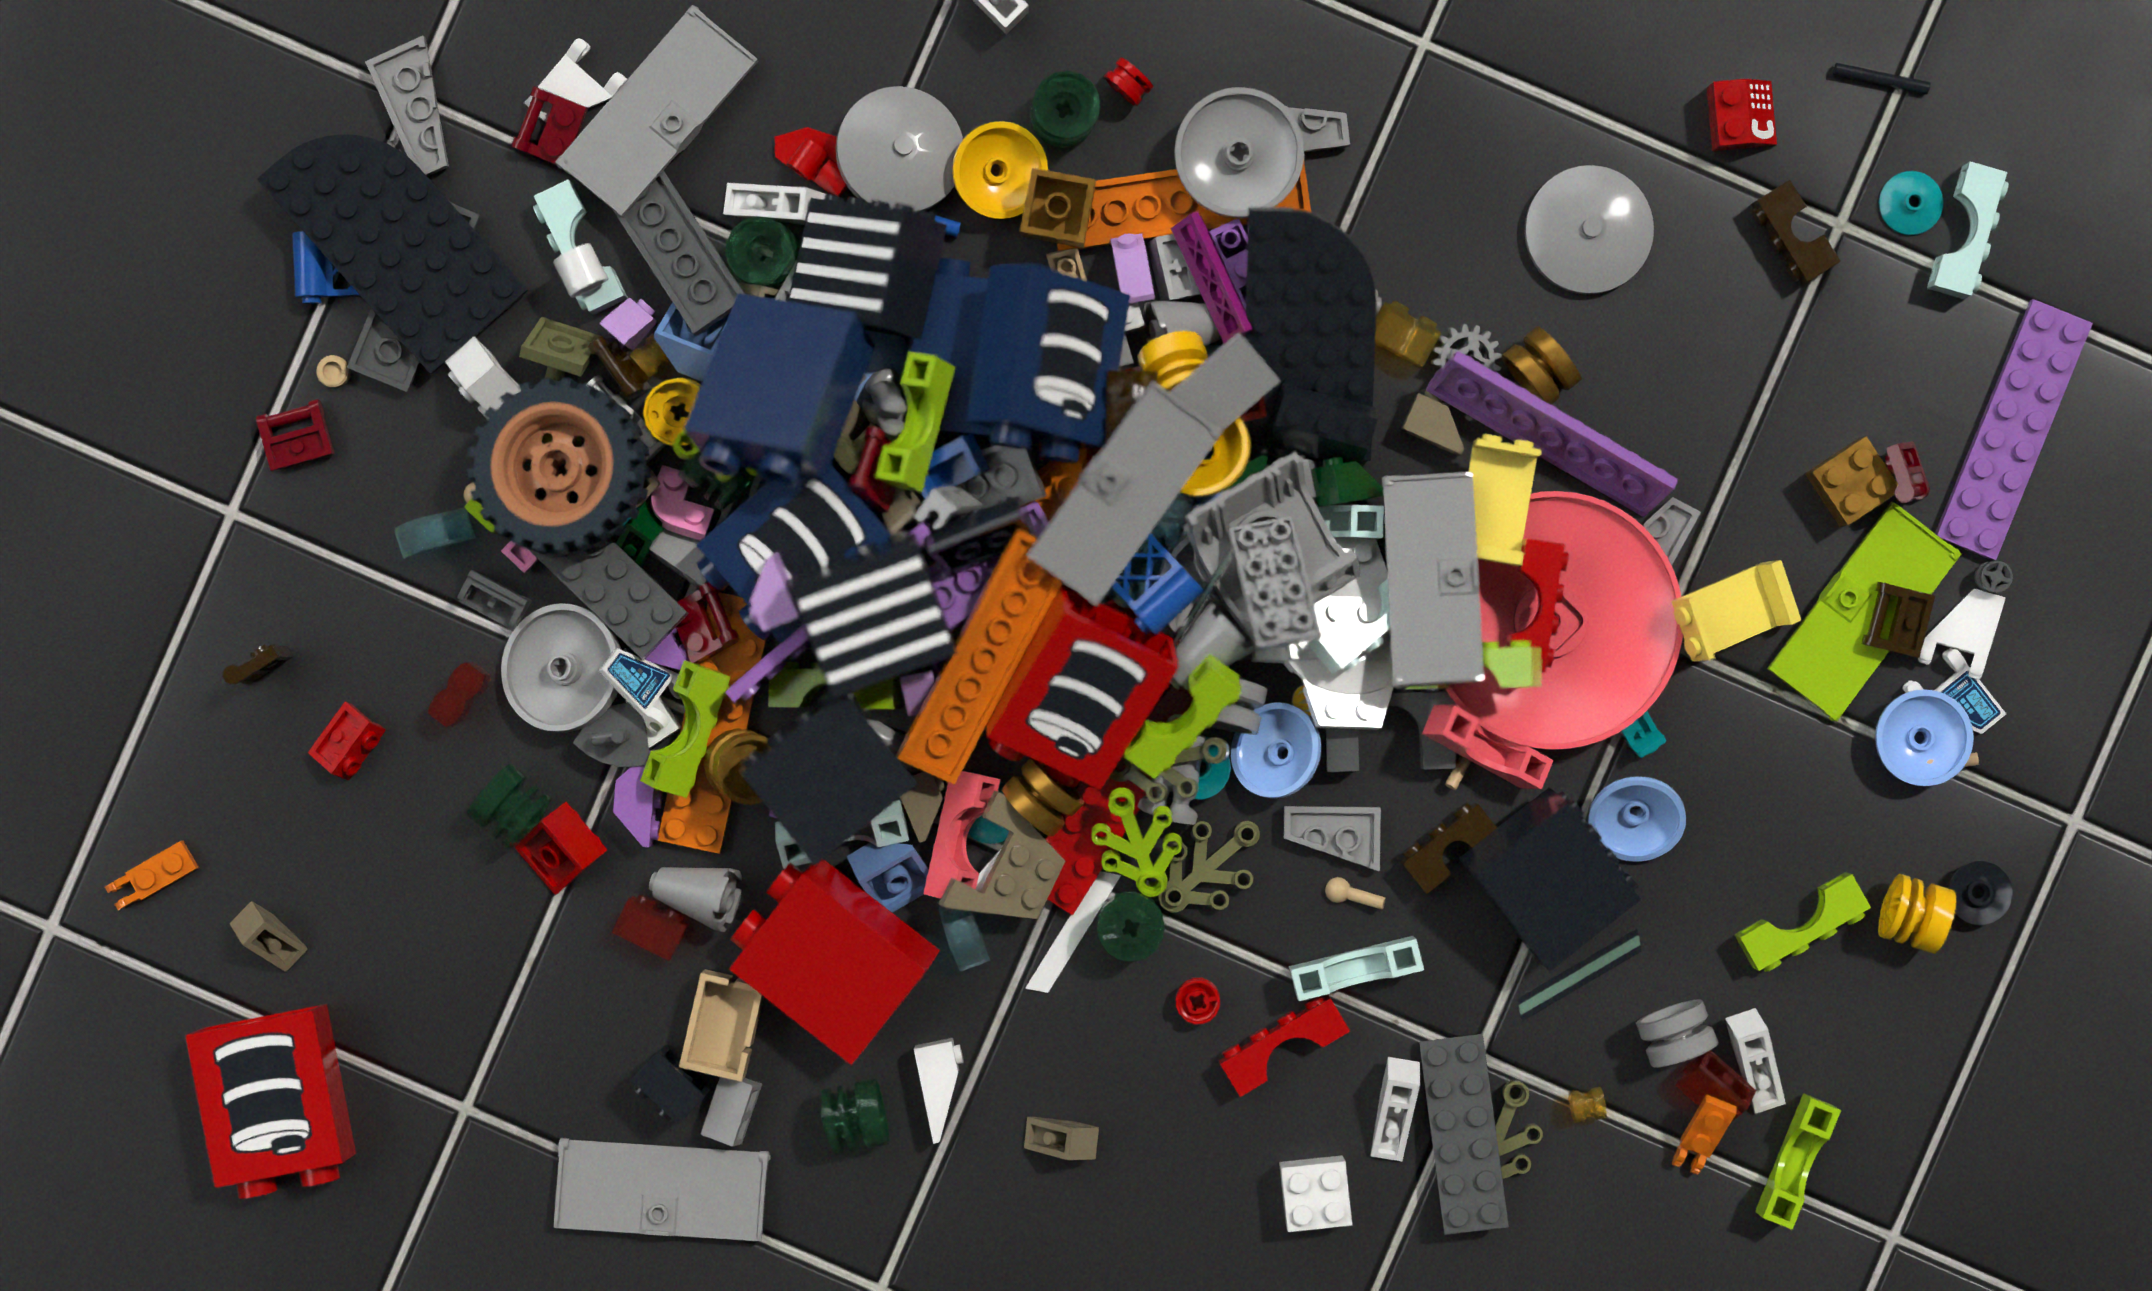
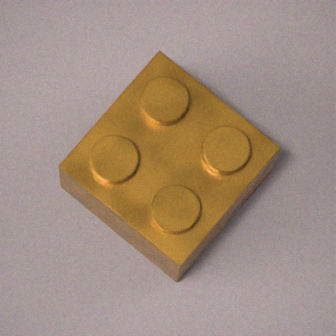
M1032 168L1020 229L1021 236L1084 248L1096 180Z
M1867 436L1856 439L1805 473L1839 527L1850 525L1894 496L1898 483Z

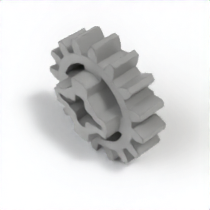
M1467 324L1460 325V332H1457L1453 327L1448 328L1450 337L1447 338L1440 335L1438 339L1442 343L1441 348L1433 347L1432 349L1439 355L1438 358L1431 360V364L1439 365L1440 369L1446 364V359H1450L1456 351L1467 354L1469 351V356L1479 361L1486 368L1495 371L1501 370V367L1495 364V359L1502 358V354L1495 353L1493 350L1499 345L1498 341H1488L1491 335L1489 331H1485L1480 335V326L1474 325L1470 332ZM1466 337L1461 346L1455 349L1450 348L1455 341ZM1480 343L1485 348L1487 359L1483 358L1479 351Z

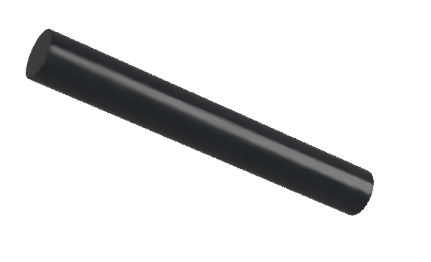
M1835 63L1833 75L1922 94H1928L1931 85L1928 81L1841 63Z

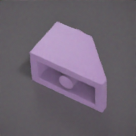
M1142 233L1135 235L1124 234L1119 238L1111 239L1120 292L1130 295L1129 304L1155 299Z
M628 298L605 317L600 324L621 343L634 350L658 321L652 317L655 310L642 299L636 303L631 298Z
M778 552L767 558L750 600L752 606L749 607L752 620L756 625L760 624L763 631L798 618L801 615L791 590V580Z
M932 671L900 677L909 717L915 716L916 718L935 682Z

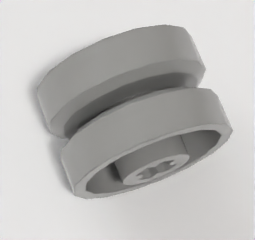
M1240 679L1241 693L1239 698L1233 705H1227L1219 713L1218 719L1211 727L1240 734L1257 735L1261 717L1256 712L1247 708L1257 709L1263 707L1268 689Z
M1690 1000L1665 1007L1644 1016L1635 1023L1642 1040L1654 1041L1645 1050L1652 1067H1663L1686 1061L1717 1046L1718 1040L1714 1029L1711 1026L1701 1025L1708 1017L1703 1000Z

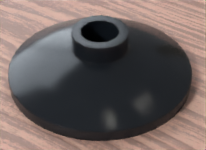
M1973 861L1961 866L1953 874L1948 885V889L1954 890L1956 894L1955 914L1971 924L1986 925L1999 920L2007 912L2012 902L2013 889L2009 877L1999 866L1990 862ZM1976 886L1982 889V894L1978 898L1972 895V890Z

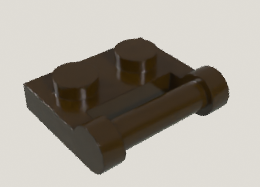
M601 336L588 345L587 348L592 355L599 357L621 387L620 393L625 399L642 396L652 388L647 382L648 376L639 365H635L628 356V348L618 339Z
M1877 582L1875 591L1878 594L1868 633L1863 636L1862 644L1920 658L1935 595ZM1894 595L1898 596V601L1888 640L1881 639L1880 635L1890 596Z
M265 644L250 653L252 659L241 666H227L223 670L222 677L228 684H238L240 682L250 684L291 659L293 655L287 646H275V644L268 646Z

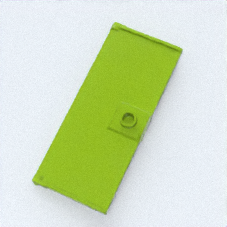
M1891 502L1842 569L1832 577L1821 592L1816 604L1767 669L1819 708L1831 721L1837 722L1889 652V650L1862 644L1863 636L1868 633L1878 594L1875 591L1877 582L1932 594L1962 553L1937 536L1899 505ZM1890 596L1880 635L1881 639L1888 640L1898 596Z

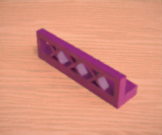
M1198 212L1192 213L1170 229L1222 341L1226 344L1238 332L1245 337V333L1250 331L1252 327L1202 216Z

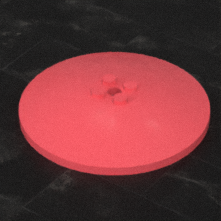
M1548 491L1531 493L1523 539L1528 538L1565 544L1564 552H1569L1566 571H1561L1559 584H1564L1561 603H1556L1555 614L1559 616L1558 630L1556 635H1551L1549 648H1554L1551 668L1546 667V672L1542 673V687H1500L1492 671L1483 665L1484 682L1449 684L1448 689L1445 690L1459 708L1479 718L1478 724L1502 739L1533 748L1570 749L1596 743L1619 733L1641 717L1662 693L1674 671L1683 639L1680 625L1674 617V608L1671 602L1681 597V591L1670 561L1659 543L1648 530L1623 510L1603 500L1574 492ZM1478 560L1482 642H1499V648H1506L1507 635L1525 629L1533 621L1538 609L1536 589L1527 577L1517 572L1518 566Z

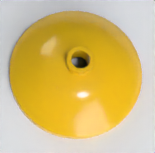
M999 121L983 124L964 137L956 150L952 173L956 190L967 206L983 216L1005 219L1024 213L1032 168L1048 171V164L1040 142L1031 132L1020 125ZM994 164L1000 166L1001 171L998 176H994L991 173V167Z
M1240 417L1223 430L1221 436L1209 450L1213 451L1212 457L1208 460L1203 458L1180 490V493L1195 497L1214 495L1227 489L1239 478L1246 467L1250 454L1249 433Z

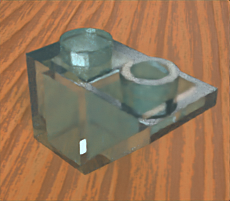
M465 508L413 519L394 528L403 559L430 553L476 538Z
M937 901L948 944L959 970L963 971L990 961L974 911L946 908L939 905L940 901Z

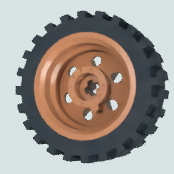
M542 378L540 379V384L532 385L529 382L519 385L520 392L515 395L509 392L499 397L503 404L497 410L489 407L484 415L490 418L485 427L476 426L473 434L479 437L476 448L469 447L467 455L474 459V469H467V479L474 481L476 488L470 492L473 501L481 504L483 509L480 511V514L483 518L495 526L494 530L497 533L512 540L513 543L544 555L552 554L557 557H567L568 554L572 553L580 556L589 554L588 549L592 547L603 548L609 545L607 539L612 535L621 536L627 530L623 525L630 517L635 520L640 513L635 507L639 498L646 500L648 490L643 488L644 478H651V468L645 465V456L650 455L647 445L642 443L640 436L643 435V432L639 425L631 420L630 417L632 415L615 402L616 400L596 388L567 378H562V381ZM548 433L552 434V442L543 444V436ZM577 436H582L585 439V443L582 447L576 448ZM530 459L532 460L531 471L527 472L524 470V463ZM562 464L565 465V468L568 470L565 476L562 475V472L559 470V467ZM596 466L598 469L597 475L594 477L587 476L586 470ZM545 489L547 496L543 501H539L536 493ZM572 491L577 492L579 500L575 504L570 503Z

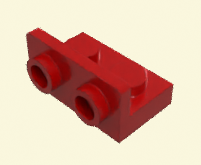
M345 701L310 748L308 754L331 774L345 780H350L359 771L361 764L371 750L378 745L381 736L385 732V728L372 722L355 706Z

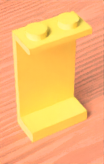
M1483 434L1482 439L1477 438L1473 441L1468 472H1473L1477 559L1520 566L1522 565L1524 552H1521L1536 460L1541 456V449L1533 448V442L1515 440L1514 445L1501 443L1502 437Z
M1781 560L1762 562L1671 601L1675 620L1680 625L1685 640L1684 646L1692 662L1714 659V653L1776 626L1792 625L1801 621Z

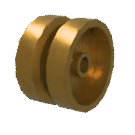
M1537 326L1523 337L1526 349L1515 344L1501 357L1510 373L1522 388L1546 403L1553 404L1560 398L1557 386L1568 391L1581 381L1582 378L1575 364L1561 346L1544 329Z
M740 728L725 731L716 737L707 749L704 760L706 778L713 789L737 803L753 805L763 802L738 769L743 766L740 761L754 749L760 753L768 746L767 738L751 730Z
M1030 758L1022 766L1024 778L1013 776L1004 785L1002 792L1011 805L1028 822L1046 835L1054 836L1064 826L1065 822L1062 814L1073 816L1084 805V800L1074 787L1065 786L1054 780L1046 772L1044 763Z

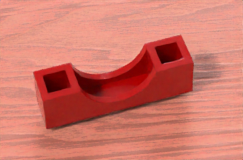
M1525 538L1521 548V552H1524L1522 565L1518 566L1517 572L1527 577L1535 587L1538 596V609L1533 621L1525 629L1507 635L1506 648H1511L1510 641H1530V647L1541 648V672L1545 673L1546 667L1551 668L1553 663L1554 648H1549L1551 635H1556L1558 630L1559 616H1554L1556 603H1561L1564 584H1559L1561 571H1566L1569 552H1564L1565 544Z
M1329 995L1324 998L1322 996L1311 998L1304 1003L1306 1006L1304 1010L1297 1014L1294 1011L1286 1013L1277 1019L1279 1025L1269 1031L1264 1027L1250 1036L1251 1041L1242 1047L1239 1044H1235L1222 1053L1224 1058L1219 1060L1220 1065L1240 1097L1268 1081L1266 1070L1269 1056L1275 1047L1283 1041L1291 1038H1306L1316 1042L1321 1047H1325L1350 1032Z

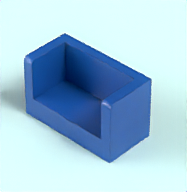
M973 434L963 436L932 453L925 484L921 492L924 499L927 498L933 488L958 486L990 469Z

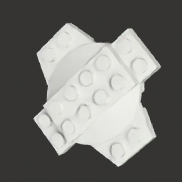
M1333 537L1345 552L1351 549L1358 557L1360 576L1314 603L1321 632L1339 618L1357 625L1371 624L1378 618L1381 610V596L1378 586L1388 579V572L1376 539ZM1389 629L1381 635L1384 641L1370 653L1366 649L1361 651L1357 655L1360 661L1346 673L1341 668L1332 674L1308 645L1311 641L1258 652L1255 641H1251L1255 648L1252 652V662L1283 663L1290 672L1294 671L1302 678L1304 684L1303 692L1316 728L1378 730L1382 727L1393 690L1391 632Z

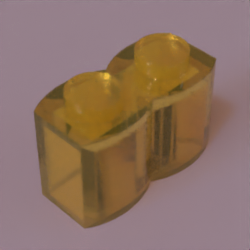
M1393 300L1391 304L1383 303L1376 316L1375 344L1419 368L1423 367L1441 335V332L1436 329L1438 324L1424 316H1420L1419 320L1407 314L1410 309Z

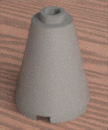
M1158 300L1145 303L1143 310L1144 328L1149 327L1150 338H1146L1147 344L1162 335L1176 331L1196 332L1201 336L1204 346L1222 339L1205 303Z
M1210 602L1205 607L1176 649L1179 668L1170 681L1176 689H1179L1181 686L1186 690L1190 688L1188 675L1209 654L1228 667L1255 650L1251 643L1246 647L1244 646L1246 642L1245 636L1221 610L1216 614L1213 612L1216 608L1213 602Z
M661 867L658 872L652 874L649 890L652 891L655 899L715 931L725 932L727 929L723 926L724 923L731 924L738 909L741 889L736 888V879L742 881V875L739 870L733 868Z

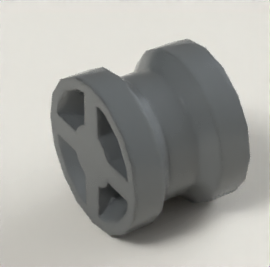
M1989 561L1978 566L1974 579L1980 590L1989 593H1999L2010 587L2013 573L2006 563L2002 561Z

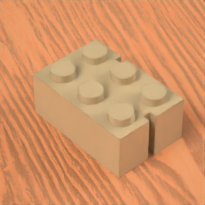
M705 969L700 974L679 1067L742 1082L746 1077L752 1049L746 1047H750L754 1043L764 996L741 978H738L734 983L732 982V975Z

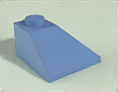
M672 302L654 333V339L677 372L703 382L729 315L695 336Z
M870 842L847 856L856 878L865 892L892 913L924 895L929 869L913 845L896 843L876 847Z

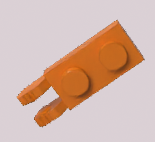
M182 840L125 872V876L105 886V889L108 893L116 892L122 886L131 882L136 892L121 898L114 904L119 911L139 899L144 900L199 867Z
M1706 1095L1681 1136L1680 1144L1672 1159V1165L1680 1167L1687 1156L1688 1150H1691L1697 1154L1691 1163L1690 1172L1698 1175L1703 1169L1707 1157L1710 1158L1735 1117L1737 1106Z

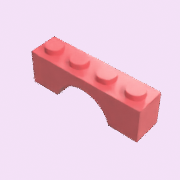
M1433 705L1422 732L1423 735L1521 789L1542 790L1553 763L1552 759L1531 747L1510 742L1490 733L1478 724L1479 718L1456 705Z
M962 771L955 785L947 783L930 867L926 877L925 895L941 899L951 878L976 889L979 873L972 867L967 856V836L973 823L983 814L993 792H998L1000 779Z

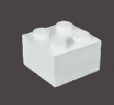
M1343 1156L1279 1162L1285 1222L1288 1232L1352 1225L1346 1163Z

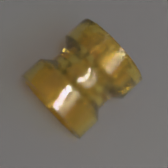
M653 333L645 339L644 346L635 348L629 354L650 378L658 372V366L670 361L654 339Z
M1600 1086L1590 1088L1588 1093H1581L1579 1090L1568 1092L1569 1106L1574 1123L1584 1122L1586 1118L1594 1117L1596 1120L1607 1117L1605 1099Z

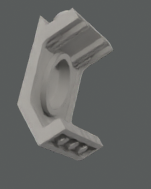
M1296 452L1285 458L1278 459L1272 466L1258 474L1251 475L1246 481L1233 489L1222 492L1217 498L1204 506L1196 507L1190 514L1186 515L1187 524L1182 526L1210 579L1231 547L1228 528L1289 516L1293 518L1314 603L1360 576L1358 557L1351 549L1345 552L1335 541L1305 483L1303 461ZM1231 547L1230 563L1214 588L1226 610L1252 641L1254 636Z

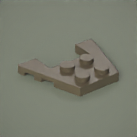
M994 791L981 817L1008 830L1009 834L981 891L951 878L939 905L953 909L1038 919L1065 860L1011 805L1002 793Z

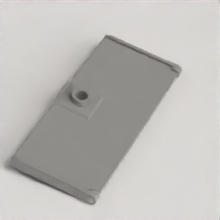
M692 5L565 152L555 161L557 167L572 175L623 218L676 155L685 150L699 134L703 124L759 62L758 59L708 19L698 7Z
M1151 381L1102 451L1093 457L1080 475L1076 487L1026 555L1089 600L1090 604L1098 606L1104 595L1223 431H1221L1219 426H1215L1205 420L1157 383Z
M1473 472L1382 477L1392 651V687L1484 682Z
M560 1138L558 1142L559 1163L554 1228L762 1241L766 1179L770 1160L769 1151L753 1152L570 1140L569 1138Z

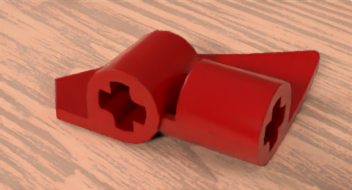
M809 127L775 136V158L807 181L811 179L834 196L841 197L848 189L837 165V136Z

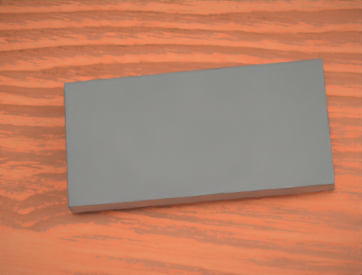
M1238 332L1169 393L1215 426H1219L1221 431H1223L1278 384L1280 380Z
M1292 516L1228 528V535L1257 652L1322 639V632Z

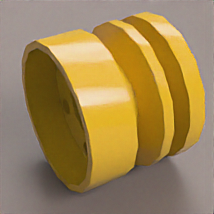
M1176 331L1162 335L1146 344L1138 354V363L1141 371H1157V384L1167 392L1174 389L1208 359L1201 336L1191 331Z
M681 377L666 380L652 389L646 398L643 414L645 424L653 437L664 444L673 446L677 436L684 431L699 393L700 383ZM684 403L686 404L685 410L689 412L688 417L683 416L678 420L676 418L677 413L673 411V407ZM684 442L681 443V446L689 444Z
M1899 873L1890 884L1881 906L1878 924L1879 936L1889 940L1894 937V941L1901 944L1910 936L1912 947L1933 954L1937 953L1947 938L1956 908L1955 891L1932 883L1924 891L1922 880L1914 878L1911 881L1910 876Z

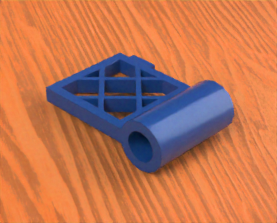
M303 231L292 233L295 298H302V304H320L321 298L360 296L352 285L348 289H334V276L339 271L336 268L333 270V264Z
M1150 532L1146 537L1149 540L1148 554H1134L1131 558L1147 560L1146 576H1130V559L1125 566L1124 576H1118L1112 587L1138 615L1134 620L1136 624L1147 635L1151 631L1157 635L1204 590ZM1154 547H1155L1161 554H1154ZM1153 560H1167L1173 566L1163 576H1152ZM1117 582H1123V588ZM1130 582H1146L1145 593L1134 601L1129 596Z

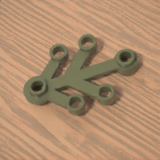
M1174 714L1170 716L1167 722L1173 721L1175 718H1180L1182 714ZM1210 738L1204 742L1203 746L1183 750L1176 757L1174 764L1205 759L1213 764L1221 763L1229 755V746L1222 738ZM1213 744L1219 748V754L1216 757L1211 756L1209 753V748ZM1124 752L1120 760L1125 762V770L1120 772L1115 766L1109 777L1118 782L1130 780L1146 792V796L1151 802L1163 801L1167 797V788L1161 783L1152 782L1138 770L1140 769L1125 758ZM1173 767L1166 772L1162 771L1160 773L1162 777L1177 787V791L1182 797L1188 798L1197 794L1198 783L1196 780L1186 778ZM1187 781L1193 786L1190 794L1185 793L1183 790V784ZM1156 786L1162 791V795L1158 799L1152 795V789Z
M1245 820L1238 823L1234 829V837L1207 860V842L1211 836L1212 828L1206 821L1196 822L1192 828L1193 835L1195 836L1192 873L1182 880V860L1185 859L1188 852L1186 845L1182 843L1184 853L1181 857L1174 856L1171 860L1167 887L1158 895L1161 906L1170 912H1179L1185 909L1188 904L1212 905L1213 908L1222 910L1229 904V897L1225 891L1216 890L1213 893H1204L1191 890L1200 882L1233 884L1241 889L1249 888L1254 880L1250 871L1240 869L1234 872L1215 869L1242 846L1249 847L1257 843L1260 831L1258 826L1252 821ZM1201 824L1206 825L1208 833L1205 836L1197 835V826ZM1245 828H1250L1253 831V837L1249 840L1241 837V832ZM1173 842L1172 844H1170V847H1174L1178 844L1176 842ZM1241 873L1249 875L1250 880L1248 884L1241 885L1238 883V876ZM1173 890L1178 891L1181 895L1177 902H1171L1168 899V894ZM1217 894L1225 896V903L1221 906L1213 902V898Z
M1519 1080L1507 1082L1502 1090L1505 1102L1495 1124L1499 1156L1529 1143L1538 1144L1543 1138V1131L1538 1125L1528 1124L1524 1127L1523 1132L1505 1139L1516 1108L1526 1104L1529 1099V1089ZM1513 1087L1520 1088L1521 1093L1517 1098H1511L1509 1095L1510 1089ZM1533 1128L1537 1129L1538 1137L1533 1140L1527 1137L1528 1131ZM1523 1153L1514 1155L1510 1163L1501 1166L1502 1180L1517 1173H1527L1531 1168L1530 1159ZM1520 1158H1524L1527 1161L1523 1169H1518L1515 1166L1516 1161Z

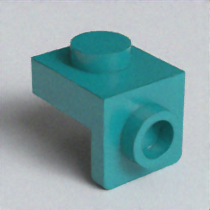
M1648 711L1631 725L1620 731L1628 746L1639 758L1655 752L1659 746L1667 741L1664 735L1657 729Z

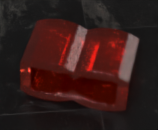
M474 662L462 663L451 674L447 688L440 691L433 698L428 714L445 727L459 724L468 715L472 700L481 696L487 689L491 675Z

